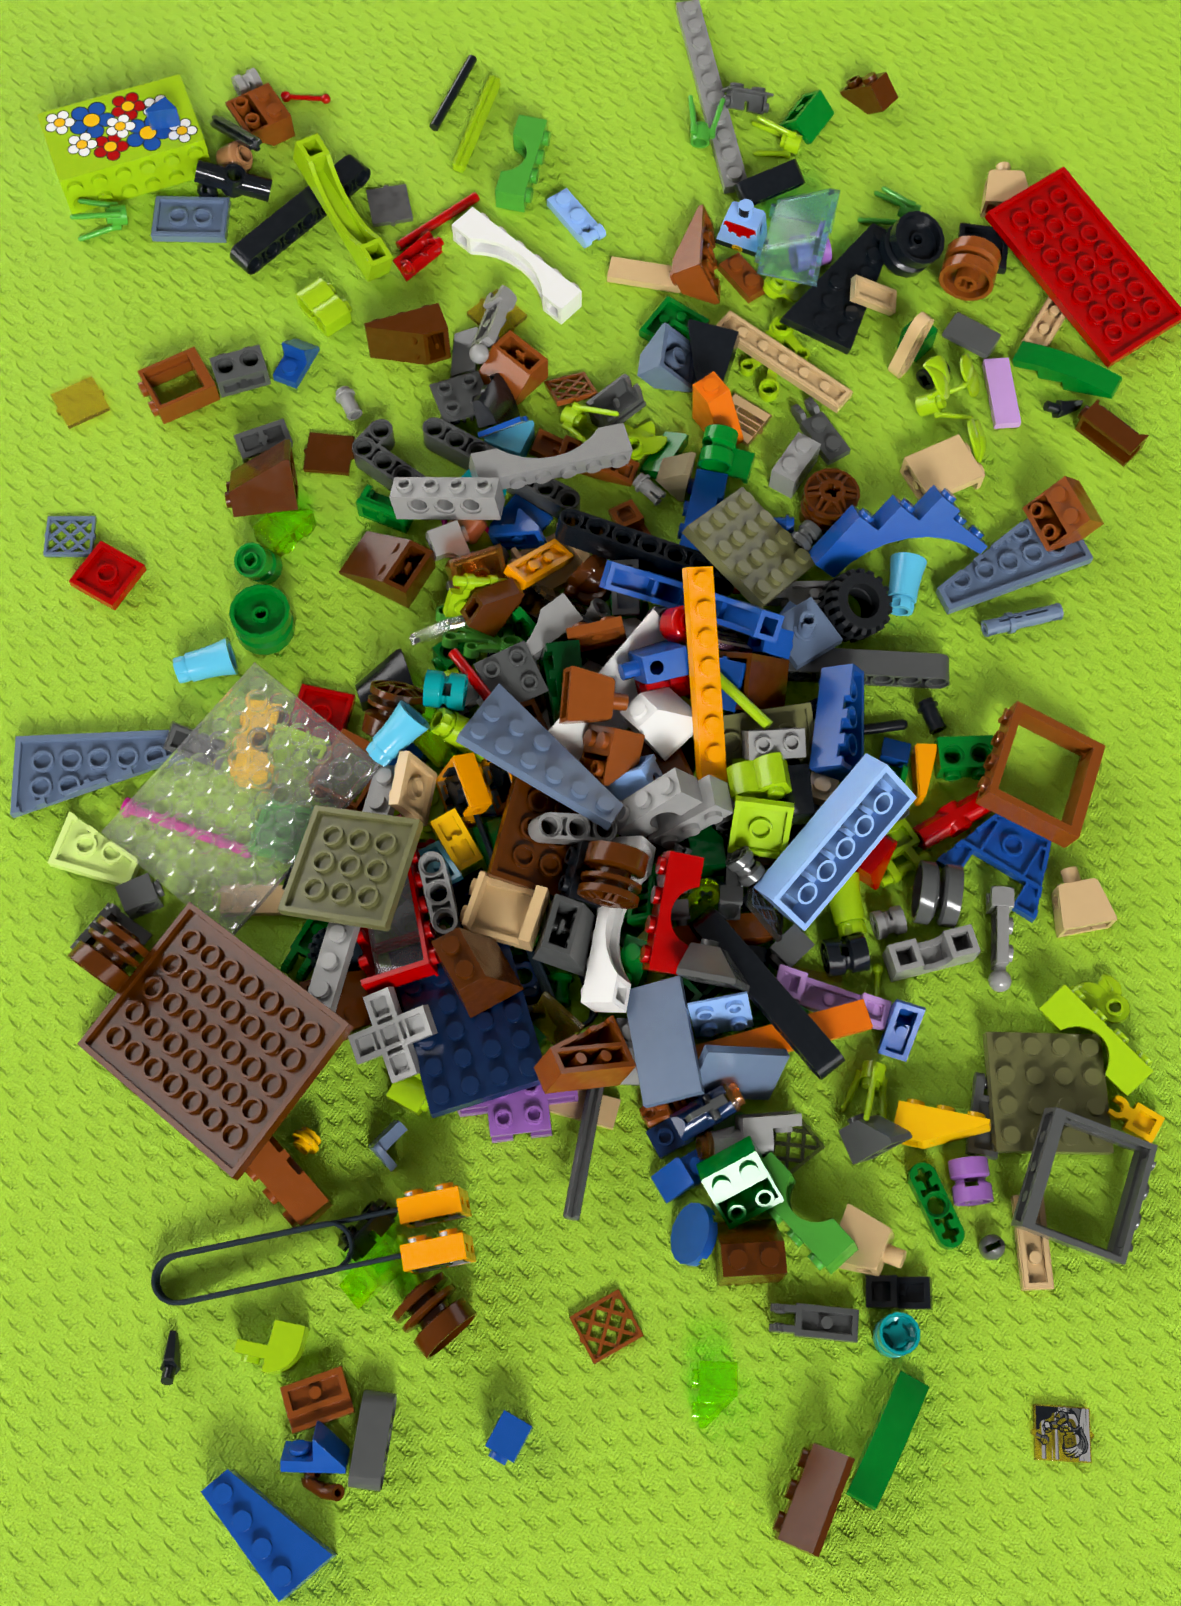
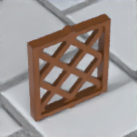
M585 372L544 381L545 387L557 407L590 399L598 393ZM566 383L572 384L570 387L564 386ZM577 385L583 386L582 388H575ZM560 389L566 390L564 393L558 392ZM571 391L577 392L575 395L569 394Z
M619 1289L569 1317L580 1337V1342L585 1346L594 1364L644 1336L633 1317L632 1310L628 1308ZM612 1298L610 1308L599 1306ZM616 1299L622 1302L625 1308L624 1313L613 1310ZM593 1309L590 1319L580 1317ZM597 1310L608 1313L605 1324L594 1321ZM612 1314L623 1317L620 1328L609 1325ZM626 1319H631L636 1328L635 1333L624 1330ZM578 1321L589 1324L586 1335L582 1334L578 1328ZM593 1325L604 1328L601 1339L590 1336ZM608 1329L619 1332L616 1344L605 1341ZM622 1334L632 1336L631 1339L620 1344ZM588 1340L599 1343L597 1355L592 1354L587 1345ZM603 1345L613 1347V1349L601 1355Z

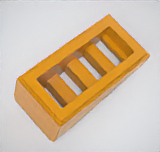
M917 743L910 755L912 789L917 797L913 802L915 806H921L927 795L937 752V744Z

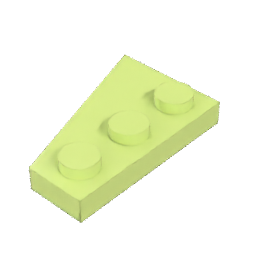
M70 811L47 862L51 867L117 886L136 878L141 866V862L113 841L108 840Z

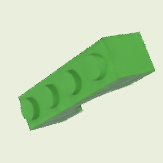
M524 115L518 116L513 132L514 151L522 155L524 161L514 169L501 171L495 189L496 207L525 212L527 203L532 202L534 193L532 186L538 183V167L544 163V147L549 146L551 131H547V120Z
M770 1152L763 1159L784 1201L766 1210V1212L778 1225L782 1221L790 1229L786 1234L798 1248L804 1244L811 1252L807 1256L808 1259L819 1271L825 1268L832 1274L858 1250L857 1245L833 1218L823 1222H809L801 1219L793 1212L791 1194L796 1180L780 1160Z

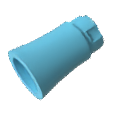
M898 552L890 556L888 596H892L893 601L889 603V606L893 607L891 614L896 616L912 615L914 604L917 602L921 579L927 565V560L924 557L910 552Z
M227 637L214 644L187 652L184 656L173 658V667L179 683L196 682L218 676L238 674L236 657Z
M400 701L392 715L374 735L373 740L365 750L375 762L386 767L393 759L398 757L399 751H404L416 738L430 729V725L416 709L408 703Z

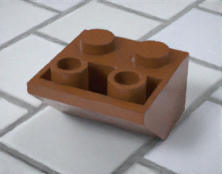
M269 83L225 102L226 107L239 126L259 137L262 143L275 146L295 136L291 115Z
M509 330L491 347L489 358L482 364L479 374L484 385L491 382L489 377L491 374L499 373L510 388L516 404L519 405L548 378V359Z
M1067 476L1061 478L1022 508L1048 552L1080 541L1104 524L1080 481Z
M589 724L588 730H586L583 737L584 748L579 762L603 785L609 786L639 764L645 735L613 727Z

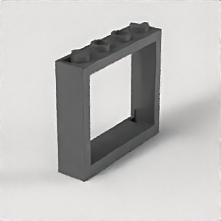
M1058 1107L1045 1108L1011 1226L1109 1263L1125 1265L1128 1253L1133 1251V1244L1131 1242L1134 1231L1141 1222L1140 1209L1142 1202L1149 1193L1148 1180L1151 1171L1157 1163L1154 1162L1158 1145ZM1064 1125L1134 1151L1107 1250L1036 1223Z

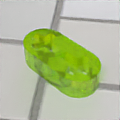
M701 879L699 887L689 889L688 893H682L677 898L678 900H689L691 919H688V925L711 906L714 907L719 902V885L712 879ZM703 890L706 893L712 891V896L705 894L701 897V891Z

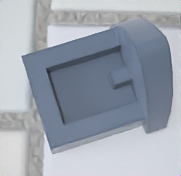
M395 1119L368 1145V1148L391 1172L398 1165L386 1151L408 1130L400 1121Z

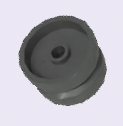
M920 860L912 891L911 920L913 923L928 925L935 914V921L938 926L955 928L963 899V866L946 864L940 873L936 862Z

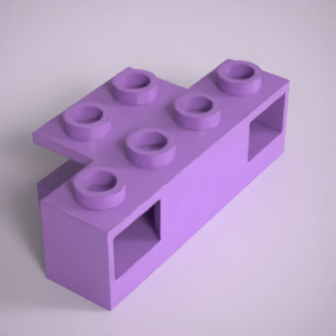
M540 1084L458 1110L457 1112L459 1117L488 1114L492 1143L514 1141V1134L530 1132L531 1139L552 1136L549 1105L578 1102V1092L575 1090L545 1094Z

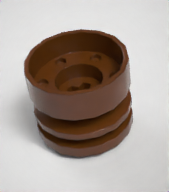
M825 468L815 472L808 478L804 487L799 509V520L801 524L805 520L813 521L820 527L824 535L851 505L857 508L860 499V489L856 480L847 472L836 468Z
M372 681L370 692L373 694L368 695V703L376 708L365 710L362 731L374 737L392 715L400 701L408 703L421 715L425 714L426 707L423 706V689L400 681ZM420 736L416 738L412 743L419 742Z
M603 840L589 842L584 864L595 871H584L581 873L580 879L583 883L578 885L577 894L588 901L604 907L620 909L637 908L640 899L637 894L641 893L642 886L632 879H642L645 877L649 856L645 852L626 844Z
M100 915L95 922L105 930L103 934L90 927L88 933L96 940L95 944L92 946L80 940L68 957L118 993L130 978L122 969V965L127 963L132 967L138 968L140 963L130 955L135 952L142 958H146L150 952L142 945L139 938L118 922L107 920Z
M443 1272L416 1286L403 1299L401 1305L392 1315L397 1323H401L410 1317L402 1328L405 1333L413 1331L417 1327L422 1329L413 1343L427 1359L433 1357L453 1341L477 1316L476 1311L464 1297L451 1304L448 1302L456 1290L453 1284L439 1291L448 1280Z

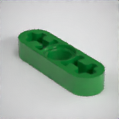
M925 1162L915 1164L908 1172V1184L936 1243L943 1249H954L963 1242L965 1237L961 1222L935 1168ZM918 1170L922 1174H929L926 1184L929 1189L935 1186L937 1191H931L925 1197L922 1196L921 1192L927 1189L922 1181L917 1182L915 1180ZM936 1197L943 1202L944 1210L941 1214L930 1212L927 1206L930 1198ZM946 1215L950 1217L949 1220L945 1221L949 1231L955 1230L957 1234L953 1237V1243L950 1239L944 1240L942 1234L946 1231L943 1223H940L938 1226L935 1221L943 1219Z

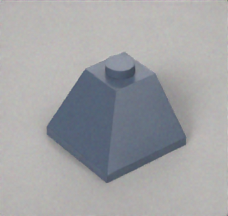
M667 323L662 324L640 354L637 376L655 389L693 392L695 372L690 341Z

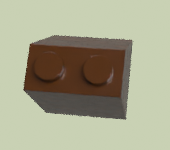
M290 439L283 440L231 471L230 481H226L227 492H225L227 508H232L234 517L298 510L299 487Z
M719 651V658L727 656L732 661L746 664L740 691L759 709L785 706L790 660L754 653ZM736 704L735 711L745 712L738 704Z
M458 927L431 942L445 974L470 1018L523 990L521 983L496 940Z
M773 1219L748 1220L729 1230L725 1222H717L718 1234L714 1249L718 1286L780 1282L787 1274L785 1243Z

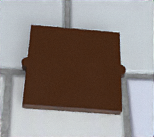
M310 432L307 448L304 449L306 455L303 467L304 472L349 476L351 461L354 459L352 444L355 436Z

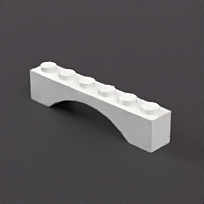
M472 207L452 224L453 241L468 253L497 258L521 270L537 289L543 311L561 325L582 307V291L576 283L568 281L559 270L550 267L539 255L529 251L521 241H516L503 227H498L490 221L486 214L480 213Z
M642 835L615 837L611 842L632 846L649 856L645 877L642 879H632L642 885L651 875L656 847ZM604 906L597 908L595 929L591 936L590 955L586 962L587 971L584 985L581 988V1003L594 1012L626 1013L631 983L622 965L619 946L621 927L627 909Z

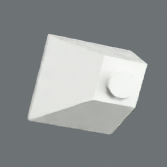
M669 687L642 692L628 704L626 711L619 712L633 732L645 735L644 742L664 761L693 736L692 708Z

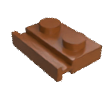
M606 616L601 618L600 621L592 623L579 622L570 628H566L568 640L579 639L581 653L621 644L627 640L621 616Z
M342 1366L280 1387L292 1434L316 1427L317 1421L325 1424L355 1413Z

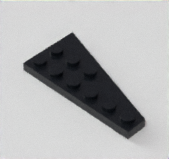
M872 223L781 318L780 323L847 355L852 348L867 308L849 301L851 278L857 274L877 282L884 264L880 256L879 244L883 233L887 229Z

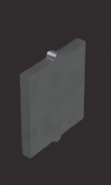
M406 184L389 187L384 185L383 188L366 190L373 227L395 226L398 223L413 221Z

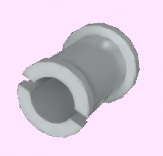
M342 386L337 389L335 399L337 403L341 404L347 419L350 421L356 420L361 417L363 412L354 397L355 392L349 386Z
M639 474L632 484L635 487L634 490L636 492L640 491L657 506L662 501L660 497L665 498L666 492L650 480L651 476L649 474Z

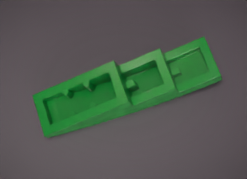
M1023 341L1012 359L1013 367L1035 370L1038 373V378L1062 382L1063 390L1112 399L1122 381V376L1098 364L1067 352Z
M903 1371L899 1372L887 1402L881 1409L873 1432L867 1439L845 1494L874 1511L877 1509L908 1441L930 1386Z

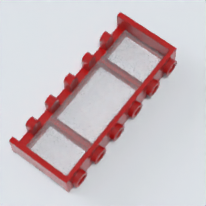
M417 847L389 932L362 927L359 930L356 942L361 946L363 956L358 957V962L367 975V978L360 981L361 986L369 994L386 987L393 986L395 988L432 975L439 976L437 964L440 961L431 943L432 938H435V930L431 921H428L427 913L429 911L425 895H423V885L418 869L420 853Z

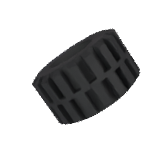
M862 568L848 570L825 584L822 588L823 591L818 595V599L821 602L817 605L842 637L843 642L849 640L850 643L861 641L881 631L890 620L888 615L892 613L893 607L889 606V603L893 601L892 596L887 594L889 588L887 585L883 586V579L879 576L875 578L874 572L870 570L867 572ZM848 595L853 596L858 601L861 607V617L851 610L848 603Z

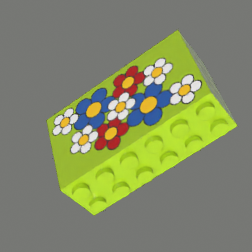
M180 74L37 114L54 168L72 214L99 207L78 203L80 198L104 202H118L194 180L198 161L210 162L205 139ZM165 97L176 107L181 124L176 127L152 130L145 110Z

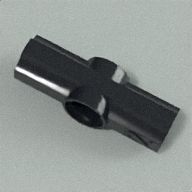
M202 160L198 161L194 180L197 183L222 189L223 193L231 198L245 195L266 202L269 200L272 185L271 179L246 173L244 168L238 164H228L224 167Z

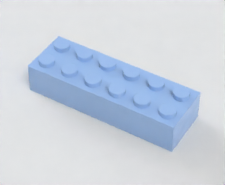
M866 753L756 883L754 888L785 918L806 931L917 797L886 763Z

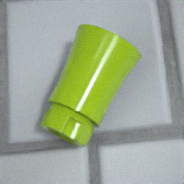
M438 708L432 715L429 724L430 731L464 754L473 752L456 742L458 734L470 719L448 708ZM474 752L477 762L485 759Z
M854 872L828 903L840 939H844L846 935L867 933L864 922L866 917L862 905L859 873Z

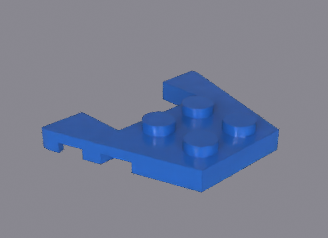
M994 814L977 827L974 832L955 844L948 852L943 853L936 863L941 868L946 864L960 865L964 868L970 856L974 855L1016 880L1024 887L1014 901L1012 911L1033 923L1038 914L1037 909L1042 894V883L1052 841L998 814Z

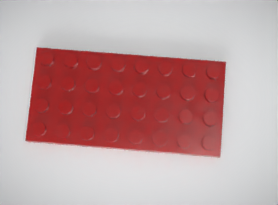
M1065 167L1058 169L987 212L985 219L1107 368L1181 322L1180 305Z

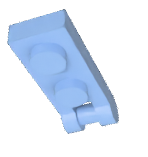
M567 188L547 198V207L583 248L592 245V241L596 239L601 240L606 237L604 227L593 219Z

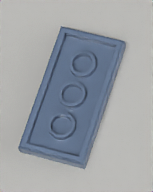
M675 976L631 988L627 1006V1017L643 1106L650 1108L705 1094L682 977Z

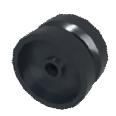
M912 211L903 215L883 233L880 239L879 252L885 266L895 275L905 278L914 277L940 257L944 250L945 238L942 228L936 219L928 213Z

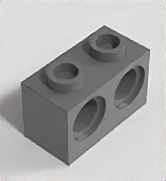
M260 345L248 346L241 350L222 353L209 358L222 398L271 384Z

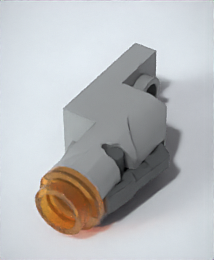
M780 1111L735 1115V1126L717 1131H705L703 1135H697V1156L699 1160H705L738 1141L751 1136L762 1157H765L770 1152H774L773 1128L777 1133L792 1132L794 1126H802V1113Z

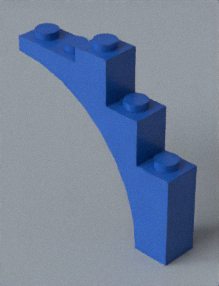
M933 485L915 505L906 498L900 500L895 495H892L874 515L865 508L859 510L854 505H851L808 552L815 565L834 578L850 563L867 552L885 544L908 538L932 537L948 539L966 545L979 554L988 546L982 539L984 533L976 525L973 524L969 527L966 524L967 520L959 513L960 509L954 503L957 498L948 489L944 488L941 491Z
M607 560L599 587L667 608L684 605L683 582ZM715 592L717 624L773 643L777 642L785 616Z

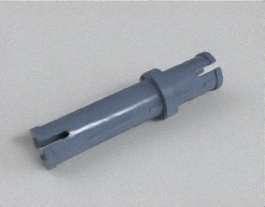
M1055 603L1014 614L1007 612L998 618L982 620L981 631L984 637H989L1005 632L1011 634L1021 628L1062 620L1064 616L1063 608L1060 603Z

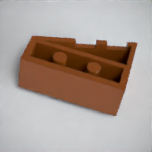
M612 1015L604 1022L590 1026L585 1032L579 1035L575 1034L550 1047L535 1065L534 1069L544 1093L549 1094L618 1086L636 1067V1064L615 1017Z
M273 1136L245 1171L254 1182L258 1179L262 1181L266 1186L262 1192L273 1205L278 1201L286 1209L282 1215L293 1228L298 1224L300 1226L312 1224L332 1206L327 1197Z

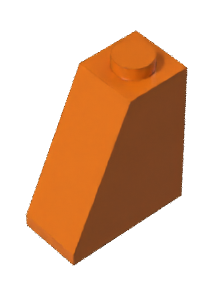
M714 371L694 383L692 418L703 431H705V427L712 424L732 427L738 432L736 446L743 442L744 437L730 389Z

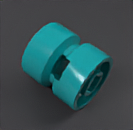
M428 669L423 687V706L440 708L442 704H445L450 710L464 711L468 691V674L452 672L449 676H446L444 671ZM446 685H451L450 696H445Z
M895 1312L887 1315L875 1325L873 1330L875 1348L888 1358H899L911 1353L920 1341L918 1323L912 1316L906 1313Z

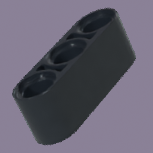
M793 159L744 179L733 187L739 202L743 199H749L755 206L796 189L806 182L797 160Z

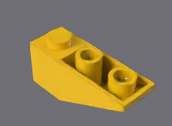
M907 1099V1102L899 1100L894 1121L895 1124L910 1131L912 1138L903 1142L902 1145L921 1149L991 1131L990 1119L985 1118L986 1116L982 1113L968 1111L967 1114L955 1112L954 1108L946 1105H937V1108L925 1106L923 1101L917 1099Z

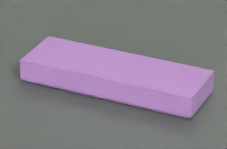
M1009 357L983 359L982 368L994 429L1020 427L1021 417Z

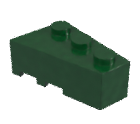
M579 639L546 643L539 661L540 673L549 690L544 695L550 728L560 718L564 669L570 666L583 668Z

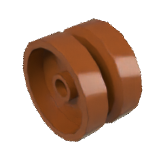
M962 236L954 239L948 245L939 275L940 286L946 293L961 300L976 301L986 298L994 287L1001 261L1000 250L994 243L978 236Z

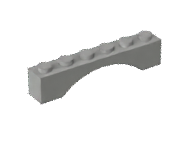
M624 423L598 428L581 446L554 457H521L506 453L497 448L471 453L469 469L472 477H499L502 490L508 488L519 489L527 484H544L551 479L561 477L568 479L580 473H596L604 468L623 467L629 463L633 449Z
M564 593L540 610L537 624L526 642L536 665L538 664L537 660L541 658L546 643L564 641L568 638L566 628H570L576 623L584 622L583 617ZM468 682L464 711H451H456L467 717L470 714L469 710L477 704L481 706L484 701ZM446 685L445 696H450L451 685ZM442 704L441 707H440V708H443V707L447 708L445 704Z

